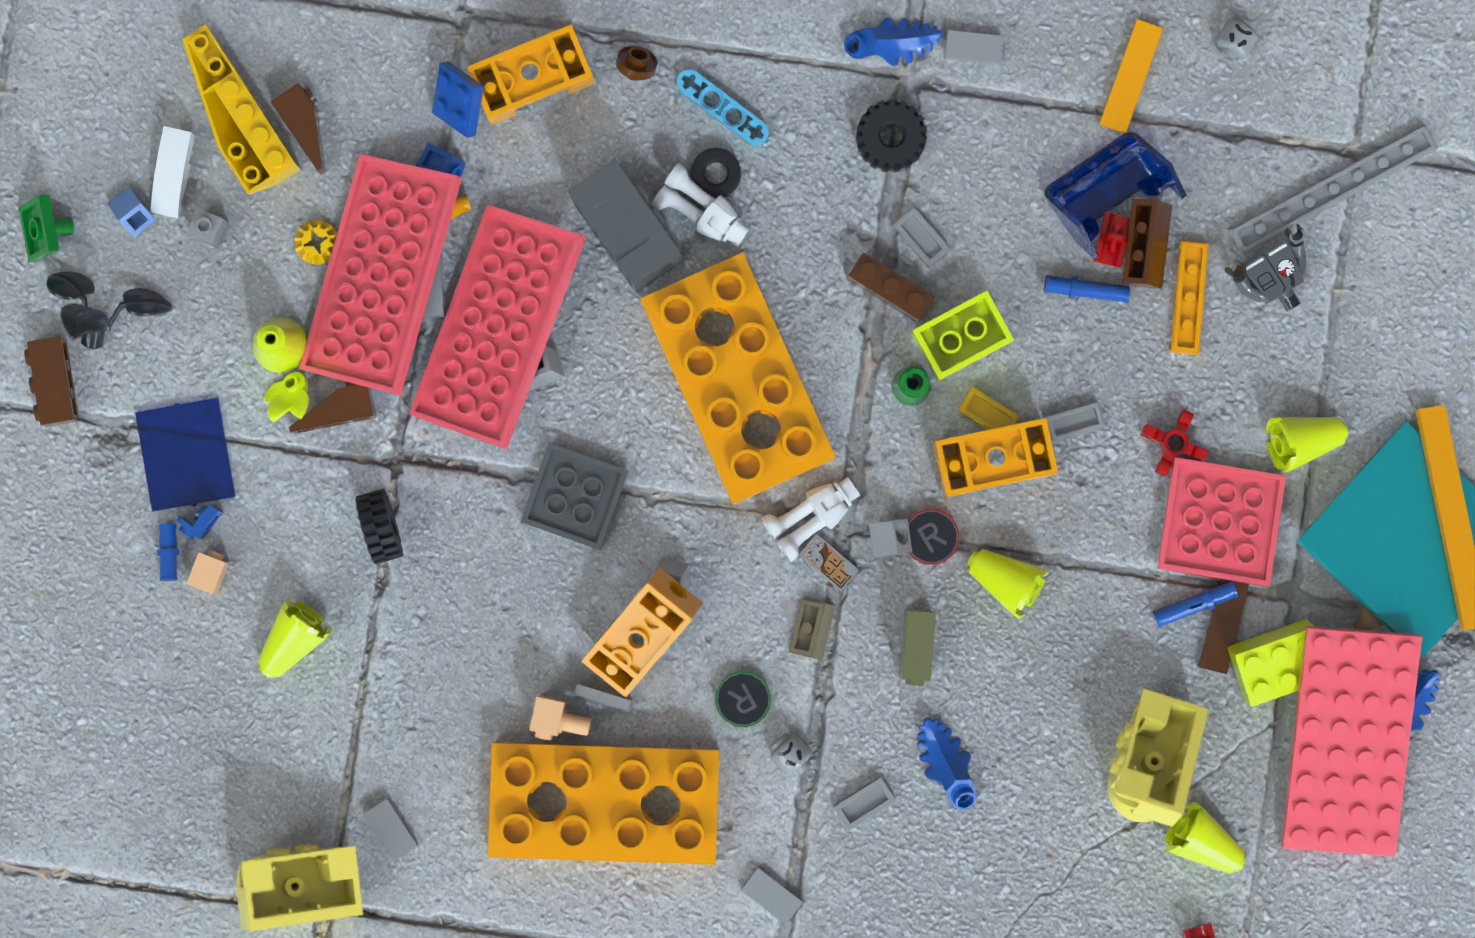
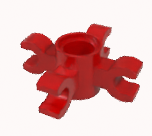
M1181 410L1174 429L1167 433L1149 424L1144 425L1140 435L1160 443V448L1163 452L1156 467V473L1168 476L1175 456L1182 453L1197 461H1205L1209 451L1189 443V438L1186 435L1194 413ZM1171 435L1177 436L1181 441V447L1178 451H1174L1168 446V439Z

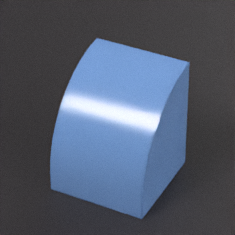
M130 186L107 203L118 221L133 237L156 220Z

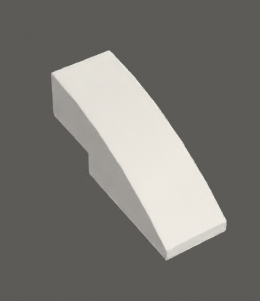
M163 127L153 182L151 213L179 219L191 167L189 161L195 135L192 132Z

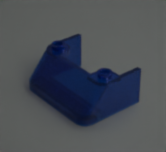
M1135 132L1121 135L1049 184L1044 191L1049 205L1074 241L1093 259L1098 257L1091 242L1099 233V226L1096 220L1102 217L1105 212H1109L1138 191L1148 196H1157L1169 187L1182 199L1187 196L1172 163Z

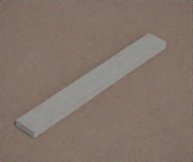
M1424 124L1228 230V233L1240 255H1243L1284 233L1286 228L1291 229L1295 227L1296 224L1310 219L1439 148Z

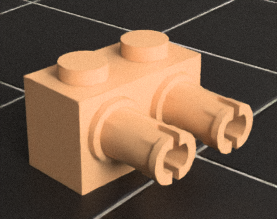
M539 695L536 697L529 731H534L535 737L546 740L553 739V736H558L563 731L587 736L589 735L592 718L568 713V710H566V700Z

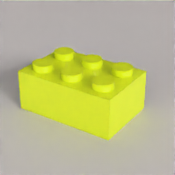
M988 291L977 295L911 332L915 343L937 382L1014 341Z
M1307 619L1227 647L1242 697L1251 707L1299 691L1306 626H1314Z

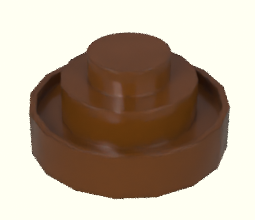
M640 46L622 48L619 50L616 59V67L620 73L633 81L650 79L654 76L658 65L655 55Z

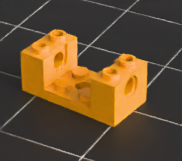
M572 24L467 66L470 76L484 86L481 103L491 126L517 116L516 109L567 89L569 94H572L595 84ZM528 65H533L538 69V75L532 80H527L522 76L523 69Z
M1047 418L942 439L932 443L944 498L1058 474ZM997 449L1004 454V461L1001 465L995 466L989 462L988 455L991 450Z
M658 567L611 626L609 625L597 639L581 662L626 697L691 622L703 602ZM631 634H641L644 637L645 643L636 644L632 640Z

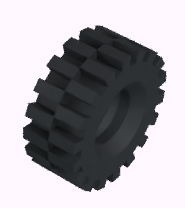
M889 99L888 102L882 100L877 102V105L870 106L865 114L863 113L857 127V148L863 155V160L865 162L868 161L872 168L882 169L881 172L893 171L895 173L900 172L904 168L906 170L919 159L926 145L927 127L924 125L923 116L916 112L917 109L913 105L910 107L903 100L901 102H895V99ZM888 125L899 127L903 134L902 141L896 146L884 144L881 140V131L884 127Z
M380 489L356 496L355 502L358 519L361 524L360 527L373 563L379 564L403 557L398 526L386 491Z

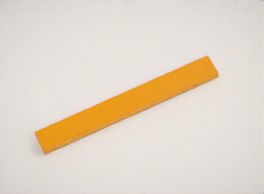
M1441 405L1420 408L1415 413L1461 631L1475 629V545L1446 407Z

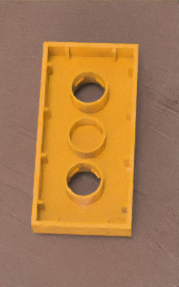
M743 252L640 298L732 505L836 459ZM714 310V312L723 313L726 316L728 315L733 321L734 327L727 339L728 342L723 345L715 346L708 344L705 341H701L696 334L695 329H698L702 315L708 311ZM760 412V414L774 417L779 423L780 430H778L774 441L775 444L770 448L762 449V447H756L750 443L747 444L742 436V431H744L745 424L748 421L747 417L753 413Z
M493 742L491 750L488 857L716 865L719 749ZM542 782L554 783L562 791L563 795L566 796L567 800L566 808H563L551 820L540 818L541 816L536 814L529 804L530 793L533 794L534 790L542 785ZM655 786L669 787L668 789L680 800V811L667 820V823L653 822L654 820L642 809V798H646L647 794L655 789Z

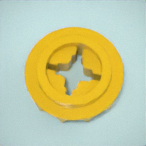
M308 221L299 227L294 237L295 250L300 258L309 264H325L330 261L337 231L325 221ZM313 231L319 238L325 239L324 242L320 243L321 253L314 246L308 245L309 242L313 241Z

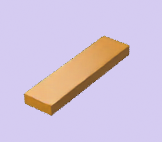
M1138 19L1136 20L1100 119V126L1122 134L1127 132L1163 28Z
M1179 242L1170 353L1199 355L1209 243Z

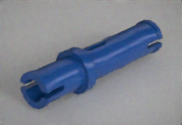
M1046 275L1044 293L1068 295L1071 299H1075L1078 296L1127 304L1130 297V286L1078 280L1076 276H1071L1070 279Z
M1231 580L1210 590L1208 588L1202 589V593L1159 610H1154L1153 614L1159 628L1207 608L1213 610L1215 605L1239 597L1233 581Z

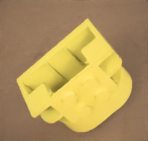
M1144 688L1142 689L1139 703L1136 704L1129 722H1126L1124 730H1120L1118 734L1116 754L1109 768L1108 796L1113 807L1122 816L1136 822L1156 821L1168 826H1174L1182 817L1209 709Z
M318 844L295 845V850H290V848L284 849V847L267 849L266 854L242 861L238 868L235 892L238 900L242 930L251 932L363 915L355 846L318 848Z

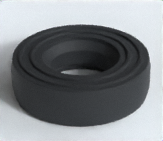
M710 148L701 152L693 161L691 179L713 198L716 199L719 195L726 197L738 187L741 179V167L737 158L728 150ZM711 163H721L727 170L726 179L719 184L709 182L705 177V170Z

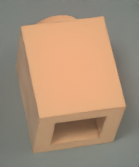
M208 549L207 554L199 552L186 584L211 594H218L229 562L223 560V554Z

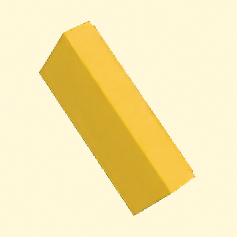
M973 386L957 410L987 430L1014 425L1020 417Z

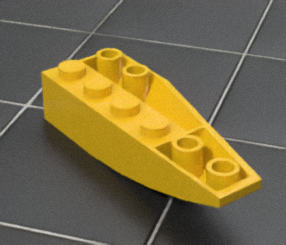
M203 25L184 37L182 41L217 147L247 194L251 195L278 185L300 171L301 169L207 25Z

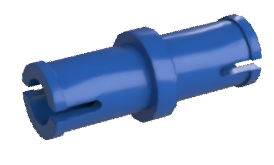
M159 524V549H157V556H160L159 581L178 580L177 556L180 555V549H177V524Z

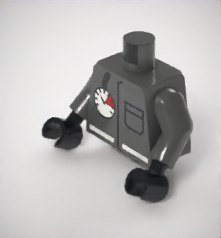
M1296 224L1297 232L1292 235L1288 228L1284 230L1290 242L1287 240L1283 241L1246 265L1235 259L1236 269L1234 271L1228 267L1225 268V273L1233 277V281L1242 295L1258 303L1264 302L1266 305L1279 298L1287 312L1301 304L1293 291V288L1304 282L1303 277L1306 274V252L1303 241L1306 234L1299 224Z

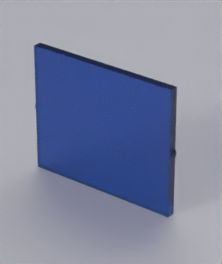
M219 398L184 404L175 403L173 406L135 412L152 512L189 505L196 506L200 503L236 497Z

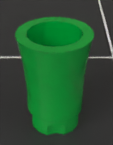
M905 367L899 370L892 380L894 396L905 405L922 403L928 397L931 390V382L927 373L918 367ZM909 380H916L918 387L910 389L907 385Z

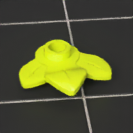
M292 372L283 381L274 383L266 391L263 400L269 403L267 411L272 422L277 421L288 411L299 419H302L310 398L307 394L308 382L303 374Z

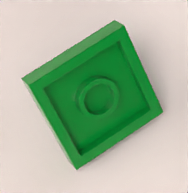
M49 194L38 195L18 208L28 262L41 261L60 250L57 235H71L74 232V223L71 217L53 218Z

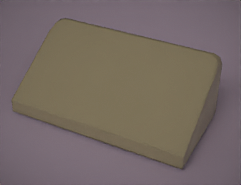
M802 598L789 653L818 660L823 659L835 610L834 605Z

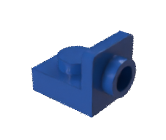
M428 143L416 166L461 177L466 164L454 155Z
M209 504L208 507L203 506L194 517L196 522L194 524L181 516L176 521L182 525L179 530L191 539L195 536L203 539L224 512L215 505Z

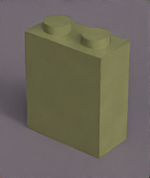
M905 610L899 678L905 679V684L924 686V681H931L936 613L911 610Z

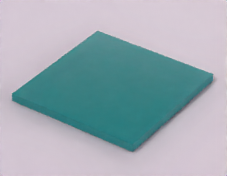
M1406 421L1402 423L1302 533L1296 542L1390 632L1420 634L1422 636L1420 659H1422L1458 619L1421 437ZM1459 472L1475 545V486Z

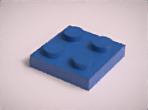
M449 61L439 63L432 113L466 138L476 136L484 86Z

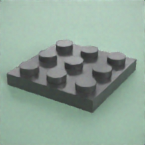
M548 443L521 522L601 550L629 471Z

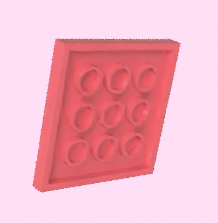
M1175 457L1171 469L1157 569L1270 587L1286 476Z

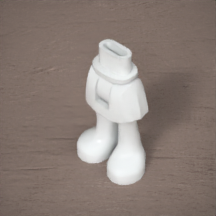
M678 163L664 183L666 185L661 188L650 206L654 209L657 208L658 211L672 207L697 225V232L725 243L730 241L738 247L750 229L740 222L742 218L738 217L735 209L722 195L715 199L707 194L689 178L686 168ZM675 189H678L687 194L688 196H690L691 198H693L704 208H706V210L703 212L702 210L694 206L691 202H689L682 195H680Z
M847 477L838 484L836 482L809 490L806 492V500L791 511L779 517L767 514L761 518V521L775 540L813 512L815 514L814 518L776 542L783 554L792 562L799 556V546L826 526L828 529H832L847 513L849 507L852 506L851 502L858 498L860 494Z

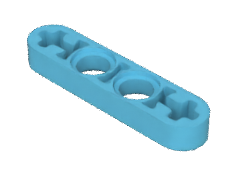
M687 69L679 74L677 87L682 95L747 144L758 147L767 141L768 127L758 117L698 72ZM694 77V84L700 89L702 84L707 86L701 91L698 99L694 97L697 94L694 88H683L685 85L683 78L690 79ZM709 92L716 93L720 98L718 105L715 107H708L703 101L704 96ZM731 109H737L742 114V119L737 124H731L726 120V113ZM747 117L751 119L748 122L750 127L753 129L762 128L761 135L763 137L761 139L756 137L752 140L750 138L751 132L747 128H744L743 132L738 130L745 124Z

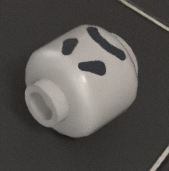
M1239 17L1236 20L1227 21L1216 39L1217 46L1221 49L1220 55L1230 61H1235L1236 58H1247L1258 40V35L1255 32L1256 27L1249 21Z
M785 733L770 748L773 751L770 756L771 760L785 775H791L794 772L800 775L812 764L808 760L812 755V749L797 734L789 736Z

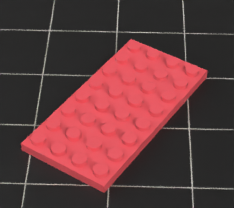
M364 154L359 155L305 351L300 363V370L401 396L461 184V177Z
M487 205L409 415L507 450L586 240L585 236Z
M1306 626L1281 846L1284 849L1396 856L1422 636L1420 634Z

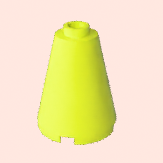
M287 317L271 318L262 323L255 332L252 345L253 352L257 361L267 370L285 373L300 366L308 337L303 327L296 321Z
M1273 417L1267 421L1265 434L1270 433L1271 441L1266 442L1270 459L1277 469H1284L1283 473L1290 472L1343 445L1348 437V428L1345 422H1342L1338 417Z
M982 549L980 552L974 551L967 562V566L970 567L969 574L1018 619H1022L1025 615L1022 612L1024 606L1031 607L1043 588L1046 580L1041 577L1049 574L1044 568L986 549Z
M287 598L281 605L258 658L259 670L267 677H281L332 633L330 625L326 628L322 625L321 622L324 618L301 601L292 604L290 603L292 598Z
M1192 802L1185 806V809L1188 811L1174 826H1170L1167 831L1165 842L1169 846L1165 847V850L1171 854L1228 874L1234 871L1238 872L1246 860L1244 857L1245 852L1202 805Z

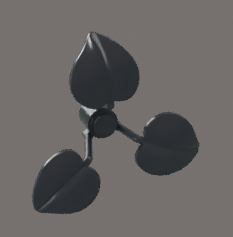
M58 272L48 276L46 282L49 292L58 298L73 300L79 297L81 299L82 305L72 303L63 306L60 311V319L70 339L74 341L81 337V344L90 349H98L103 346L105 332L111 331L112 324L123 308H126L128 313L136 316H152L170 312L173 309L171 304L158 293L145 288H134L123 293L124 301L119 303L108 321L107 316L102 311L88 307L86 295L92 294L95 291L94 283L88 277L76 272Z

